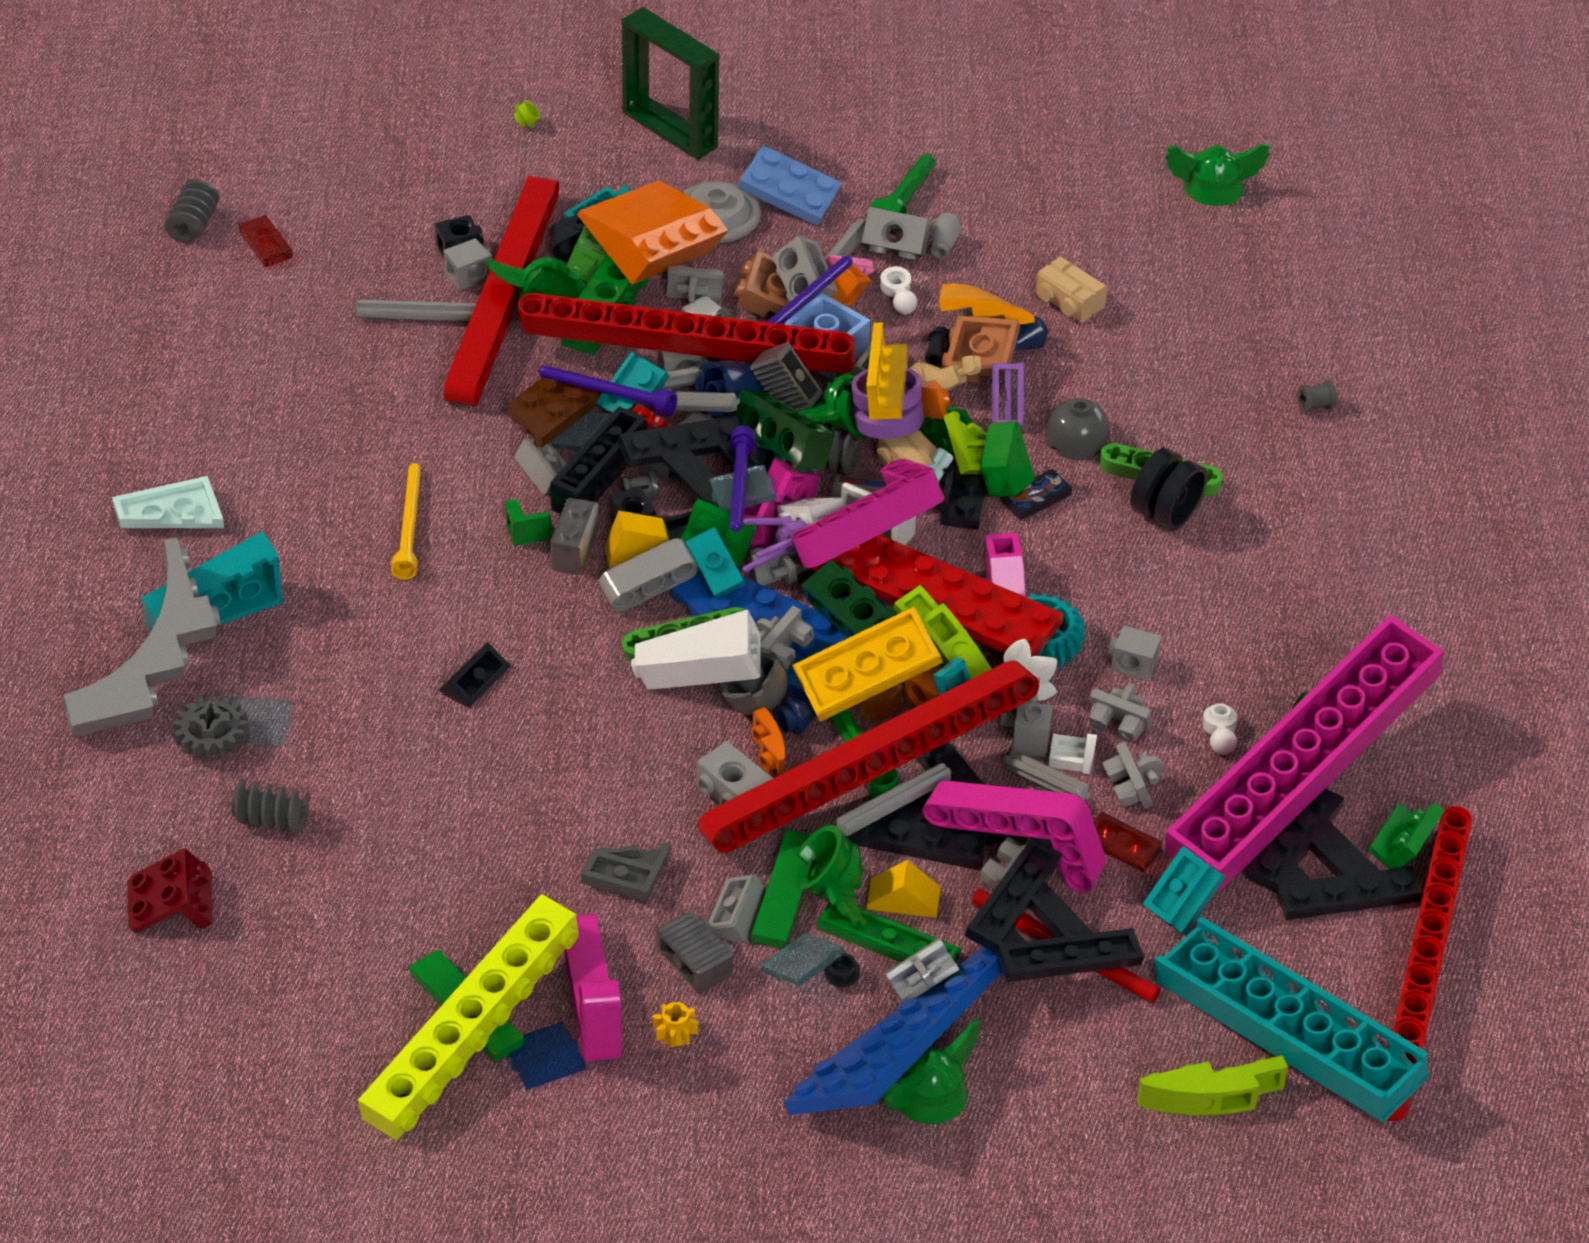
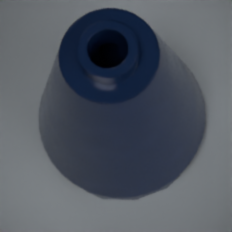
M706 362L698 369L702 370L701 377L695 379L696 392L735 393L736 398H738L741 388L768 393V391H764V386H761V382L754 376V371L750 370V366L753 363ZM702 411L703 413L708 412L713 419L733 415V412Z

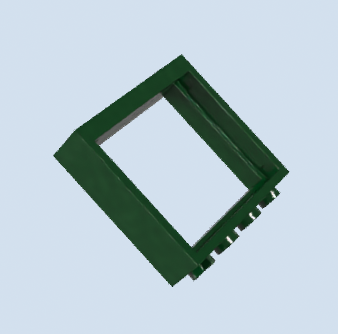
M644 7L623 18V113L698 161L718 148L719 53ZM649 41L690 66L689 122L649 97Z

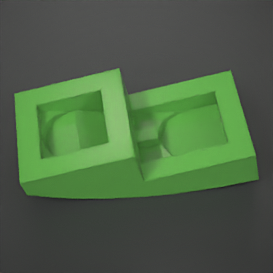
M586 225L578 238L566 267L570 268V272L572 271L583 280L589 282L606 258L607 252Z

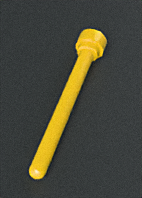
M412 463L408 468L400 549L392 557L391 561L392 575L401 580H409L415 577L418 567V560L412 552L421 467L417 463Z

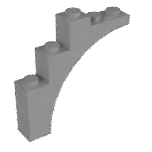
M177 537L164 540L163 553L167 571V590L161 613L147 639L130 659L110 675L90 686L63 694L64 709L72 737L152 719L153 706L158 705L153 685L184 678L185 666L189 665V657L185 645L215 638L216 626L221 625L217 606H210L208 595L199 597L195 578H188L186 568L190 567V560L186 547L180 548Z

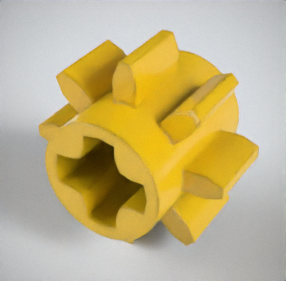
M681 1001L672 1002L667 1005L662 1004V1015H653V1028L656 1029V1040H663L672 1048L683 1044L689 1045L690 1034H698V1021L695 1020V1009H688Z

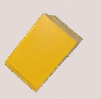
M618 510L604 546L609 568L618 566L669 541L664 520L662 518Z
M906 860L871 878L866 910L937 918L941 886L909 860Z

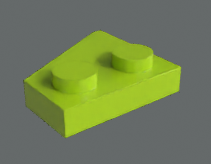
M957 412L944 415L943 417L955 454V462L959 467L960 474H982L980 466L987 433L975 423L966 425L961 422L960 414Z

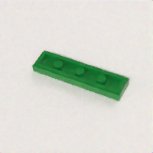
M786 829L751 934V942L782 949L787 948L805 892L799 889L803 884L802 880L811 874L814 865L813 860L809 864H805L796 854L811 834Z
M831 902L828 903L817 920L818 930L898 962L904 961L938 939L858 907L866 920L865 927L861 929L856 923L853 924L845 915L842 916L837 907L832 905ZM941 940L955 963H957L961 956V948Z
M439 949L409 966L410 975L440 1006L466 979ZM507 1020L504 1025L498 1026L492 1032L482 1050L496 1063L525 1045L524 1036Z

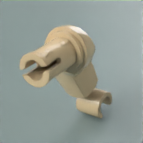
M970 355L961 358L962 366L953 364L941 369L927 363H915L910 369L920 375L923 383L936 380L942 389L946 388L949 392L967 381L966 375L979 374L982 368L980 356L974 357Z

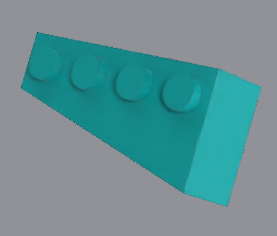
M264 531L187 572L188 578H195L199 597L208 595L210 606H217L221 625L283 603L279 555ZM167 584L141 597L144 621L150 631H152L161 613Z

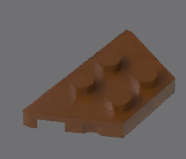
M541 378L507 404V415L520 425L525 434L532 433L535 436V444L543 448L598 406L596 402L602 393L561 383L551 378Z

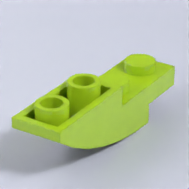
M921 585L894 603L893 609L898 614L915 607L941 656L943 663L939 664V666L943 668L956 657L965 659L970 679L992 669L970 635L944 603L938 605Z
M1283 1055L1269 1059L1261 1058L1253 1063L1237 1067H1226L1218 1072L1213 1071L1209 1061L1199 1064H1187L1179 1069L1163 1073L1156 1072L1140 1078L1137 1103L1139 1107L1159 1112L1195 1116L1222 1115L1256 1109L1258 1095L1284 1089L1288 1065Z

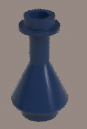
M1034 316V323L1020 325L1014 352L1016 350L1042 348L1045 345L1048 329L1041 318Z
M784 697L780 702V707L775 709V718L780 729L784 733L792 732L796 736L801 735L817 716L809 699Z

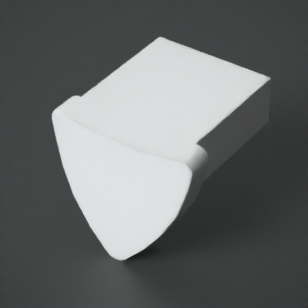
M1087 733V738L1053 734L1049 766L1054 769L1082 772V774L1090 775L1094 764L1097 735Z

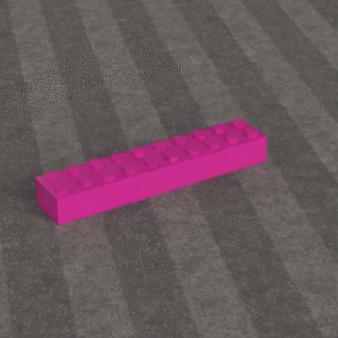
M1390 614L1166 831L1165 854L1174 859L1182 846L1191 850L1214 867V869L1226 876L1216 891L1220 893L1441 675L1444 651Z

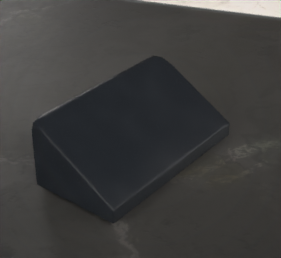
M487 642L439 691L443 695L469 708L511 665Z

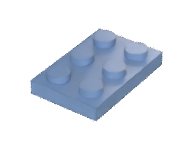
M762 145L740 179L737 188L818 227L838 195L842 182Z

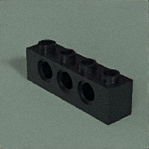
M619 406L550 482L551 510L561 514L568 498L597 502L627 468L617 443L619 435L646 430V417Z

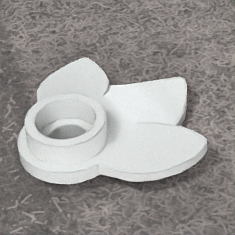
M1026 639L1016 641L1006 650L1004 663L1010 660L1018 661L1037 678H1040L1038 700L1049 699L1057 693L1056 688L1049 682L1057 667L1056 658L1044 656L1031 657L1030 645Z

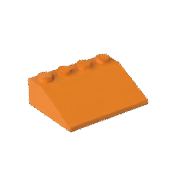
M660 180L587 207L577 213L631 284L667 271L669 265H681L711 253L728 232L727 228L710 207Z

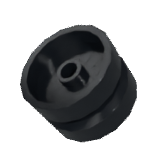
M1160 448L1146 461L1138 474L1130 498L1132 510L1145 517L1151 518L1154 516L1158 524L1169 530L1179 529L1192 516L1204 494L1208 476L1206 468L1191 460L1183 462L1180 454L1169 448Z

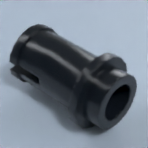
M935 327L928 335L929 346L924 357L928 364L934 366L942 365L943 355L947 347L950 346V330L946 327Z

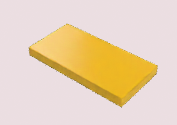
M912 607L792 666L821 722L943 663L917 610L915 607Z

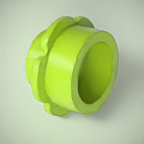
M525 100L522 104L517 103L515 105L516 112L514 117L522 127L534 128L536 122L541 118L535 105L528 100Z

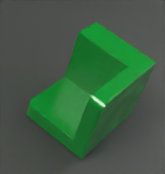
M518 498L505 501L506 526L513 546L552 539L551 516L549 512L524 516Z

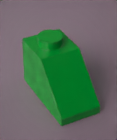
M1018 421L992 422L989 424L980 466L989 497L1015 496L1035 480Z

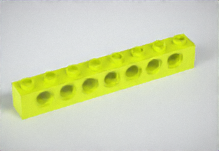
M541 894L358 1099L362 1119L396 1141L405 1131L412 1130L418 1122L419 1115L429 1104H434L439 1099L443 1088L452 1078H457L462 1073L470 1057L485 1047L492 1032L498 1026H502L507 1022L513 1008L521 1000L529 997L535 983L543 974L547 975L551 972L557 958L565 949H570L576 943L579 936L576 914ZM448 1042H455L453 1044L446 1045V1043ZM425 1068H432L428 1071H422ZM403 1094H409V1095L406 1096V1097H399L400 1095H403Z

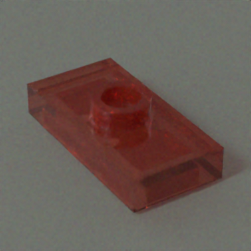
M267 215L238 224L239 233L264 267L292 258V249Z

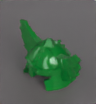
M1215 143L1214 146L1206 148L1198 154H1191L1183 151L1177 145L1167 147L1169 153L1165 155L1168 162L1166 165L1171 170L1173 176L1183 180V188L1186 194L1194 201L1211 206L1229 205L1239 200L1243 195V180L1260 173L1259 170L1267 164L1266 160L1271 155L1268 150L1271 146L1270 144L1260 143L1251 150L1233 154L1230 150L1219 145L1217 146Z
M550 256L533 261L525 269L515 268L495 260L486 261L489 269L494 271L496 276L506 280V283L518 287L519 298L529 293L578 298L587 285L585 280L572 271L570 272V268L563 264V260Z
M851 373L841 375L838 378L835 377L834 382L831 384L828 382L824 393L819 398L821 403L798 411L815 422L821 421L824 423L829 421L834 429L847 431L856 438L861 437L863 439L868 437L861 434L855 428L853 408L855 404L853 403L851 385L855 376Z
M834 825L823 826L803 843L796 854L805 864H809L812 860L815 861L811 874L802 880L803 884L799 890L811 891L814 896H819V899H829L842 916L845 915L853 924L856 923L863 929L866 925V920L862 916L854 898V890L860 889L862 873L866 870L861 865L863 858H860L857 844L851 843L847 837H844L838 827Z
M977 1019L969 1023L966 1030L946 1049L928 1048L884 1094L883 1098L886 1100L884 1104L893 1111L899 1110L901 1114L913 1121L925 1124L944 1123L957 1117L966 1106L968 1091L964 1081L966 1076L963 1073L962 1064L973 1053L971 1050L978 1041L977 1036L981 1029L979 1027L981 1021Z

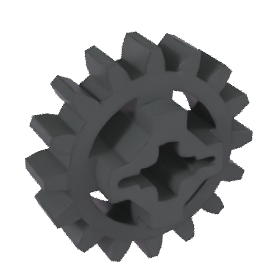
M212 695L210 701L206 702L202 697H198L197 705L194 706L191 703H186L187 712L178 711V720L173 721L176 744L181 745L184 754L192 751L193 759L196 760L201 755H206V760L211 761L213 755L217 754L221 759H225V752L237 753L236 744L245 745V735L249 734L246 710L241 711L239 702L230 705L229 697H225L222 701H217L216 695Z

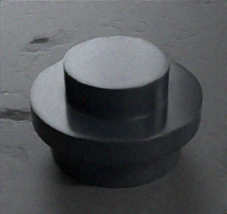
M837 953L826 962L824 976L834 986L848 987L858 981L860 966L850 954Z

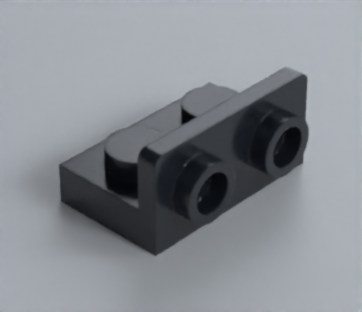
M953 459L948 470H943L945 473L940 479V487L944 489L943 495L945 497L944 501L935 506V511L941 512L940 525L979 530L987 489L984 478L981 475L960 474L956 472L957 464L955 459Z

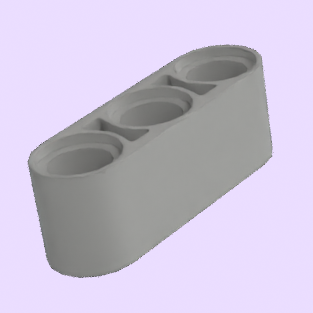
M680 538L672 539L609 569L600 577L599 585L611 608L614 611L621 612L688 581L697 573L698 565L685 541Z

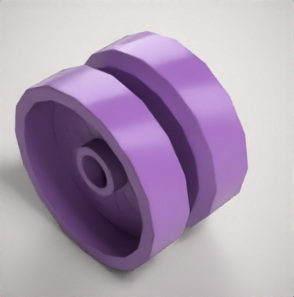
M907 368L902 419L869 420L866 388L868 369L855 376L851 382L853 403L855 404L853 407L855 428L861 434L879 439L900 438L912 434L922 426L924 422L921 400L922 386L920 375L917 372Z

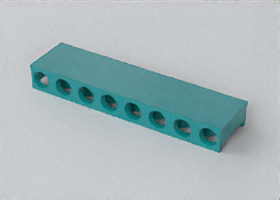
M1202 916L1197 920V927L1164 957L1158 955L1155 958V982L1276 1057L1283 1055L1286 1063L1383 1123L1430 1078V1073H1428V1052ZM1205 931L1211 933L1216 938L1218 945L1208 938ZM1233 948L1239 950L1244 957L1240 959ZM1261 965L1266 966L1272 972L1274 979L1264 972ZM1289 982L1294 983L1301 991L1296 993ZM1318 999L1322 1000L1328 1005V1007L1331 1010V1013L1327 1012L1325 1009L1322 1008V1006L1318 1002ZM1347 1017L1352 1018L1358 1024L1356 1029L1349 1023ZM1375 1034L1383 1037L1387 1041L1389 1048L1382 1045ZM1405 1052L1414 1056L1418 1062L1413 1064L1407 1058Z

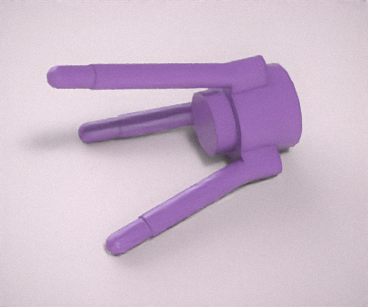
M790 515L781 518L744 519L745 525H780L781 527L776 531L778 543L758 551L755 554L758 559L745 565L742 568L743 572H748L787 552L796 550L791 536L798 530L808 526L806 522L802 519L793 521Z

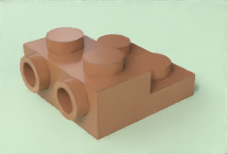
M757 250L752 260L746 259L739 274L744 279L741 278L733 294L739 297L737 306L763 318L769 310L778 313L789 303L786 296V288L783 281L777 275V266L772 256Z
M958 316L955 328L950 329V347L948 353L945 352L943 355L942 368L953 364L962 366L961 358L965 356H980L981 372L975 375H966V382L979 383L980 376H992V363H1011L1020 330L1019 321L1014 319ZM999 370V377H1004V370Z

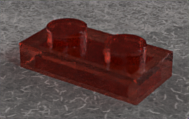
M1101 812L1094 821L1104 853L1142 872L1147 870L1162 850L1163 841L1104 812Z

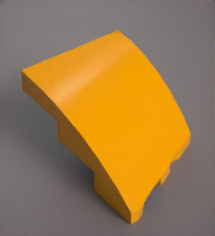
M953 283L942 285L939 297L941 312L972 307L973 317L1018 320L1020 325L1035 322L1033 314L986 290L966 284Z

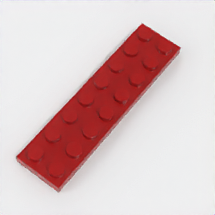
M878 535L832 559L840 568L846 566L854 574L859 585L862 587L867 585L874 591L878 599L892 605L921 585L938 605L942 603L946 605L973 640L1003 653L1016 641L1026 639L1030 645L1031 657L1037 656L1063 623V613L882 535ZM799 557V564L803 566L801 559ZM827 562L809 569H812L817 572Z

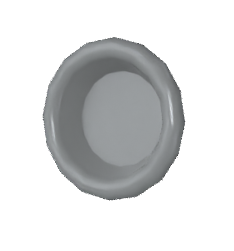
M714 181L702 182L687 188L682 193L710 207L727 228L728 232L719 243H728L744 238L757 227L762 215L759 201L753 195L738 189L737 184Z

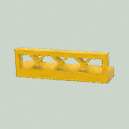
M883 322L873 323L866 385L869 420L902 419L908 347L907 344L885 345Z

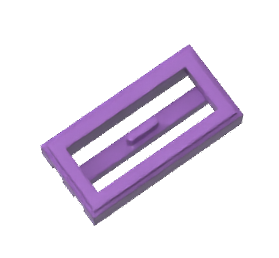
M992 363L991 423L1018 421L1020 427L1024 426V363ZM999 370H1004V420H999ZM1011 370H1017V420H1011Z

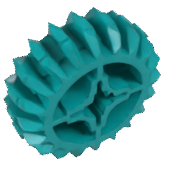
M1031 591L1027 598L1063 613V623L1037 655L1056 658L1057 667L1062 668L1065 662L1072 663L1075 655H1079L1082 649V643L1085 640L1083 617L1080 616L1077 607H1071L1070 600L1061 602L1058 594L1054 597H1048L1046 592H1044L1042 596H1036Z

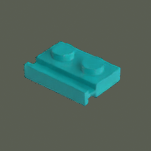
M630 352L611 382L653 393L663 388L670 375L644 358H640L635 353ZM604 393L596 402L600 408L605 409L610 414L619 406L630 411L635 405H643L647 409L650 407V405Z
M1182 846L1143 902V905L1175 927L1180 933L1186 935L1226 876L1214 869V867L1191 850Z

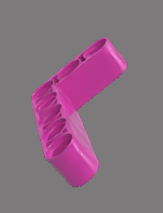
M908 459L893 461L880 470L887 486L795 532L791 538L803 567L812 568L821 565L944 501L945 497L933 468Z
M941 781L937 784L922 809L925 819L938 827L1050 839L1053 849L1063 854L1059 866L1066 884L1073 890L1081 893L1091 891L1106 865V857L1089 807L1081 797L1074 794Z
M596 913L578 915L576 918L579 936L576 943L570 949L564 950V957L583 1059L586 1063L621 1058V999L617 979L609 980Z

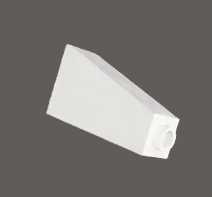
M747 609L635 644V658L631 660L632 670L636 678L642 679L647 690L757 679L761 677L760 632Z

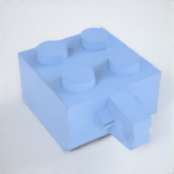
M824 293L817 296L785 323V325L848 333L854 339L855 359L865 351L870 341L871 320ZM816 371L828 379H831L837 374Z

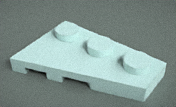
M208 476L112 497L113 507L120 528H224V519Z

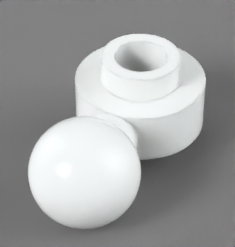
M897 266L885 269L881 274L880 280L882 292L894 297L893 306L897 312L904 315L912 313L916 309L918 301L916 295L910 291V273L906 269Z
M1215 704L1208 707L1203 714V728L1207 733L1211 734L1210 746L1217 754H1230L1237 746V737L1234 733L1237 728V713L1233 708L1225 704Z

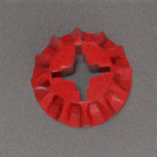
M635 405L631 410L646 417V427L648 429L672 426L643 405Z

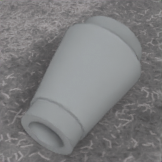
M942 213L933 221L931 254L936 258H946L962 232L961 221L956 215Z

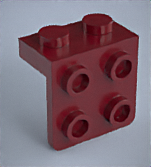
M184 848L131 875L128 879L129 929L134 933H139L178 912L200 929L213 924L212 908L214 902L211 894V880L213 876L210 867Z

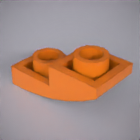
M936 380L925 383L921 381V400L924 416L944 419L943 416L947 415L946 408L950 407L947 389H942Z
M764 706L753 712L751 734L756 744L760 746L758 760L761 768L775 778L785 773V747L777 723Z

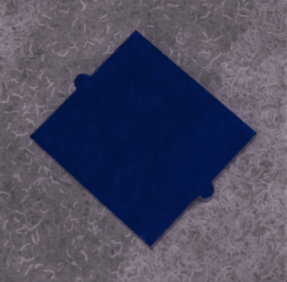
M563 1022L524 1034L525 1044L509 1053L512 1061L511 1069L517 1071L526 1090L586 1070V1064L578 1051V1042L572 1040Z

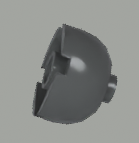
M1076 398L1061 402L1051 412L1046 428L1048 446L1052 449L1053 445L1056 449L1060 450V456L1068 459L1085 460L1096 457V452L1107 445L1109 441L1110 427L1107 415L1098 404L1087 399Z
M760 648V678L718 683L723 697L737 712L753 716L754 711L764 706L770 712L779 705L786 695L788 689L787 671L781 660L771 649Z

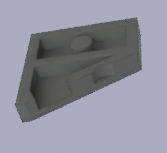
M660 843V849L639 851L638 845L624 846L620 849H593L581 873V883L648 902L671 855V844Z

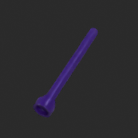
M845 255L767 322L784 324L852 265V258Z
M541 366L539 369V375L542 378H551L561 383L650 405L651 409H654L657 414L671 416L677 406L678 397L674 391L661 389L652 393L550 366Z
M747 426L736 427L731 432L730 446L736 453L729 527L733 532H739L743 526L748 454L756 446V433Z

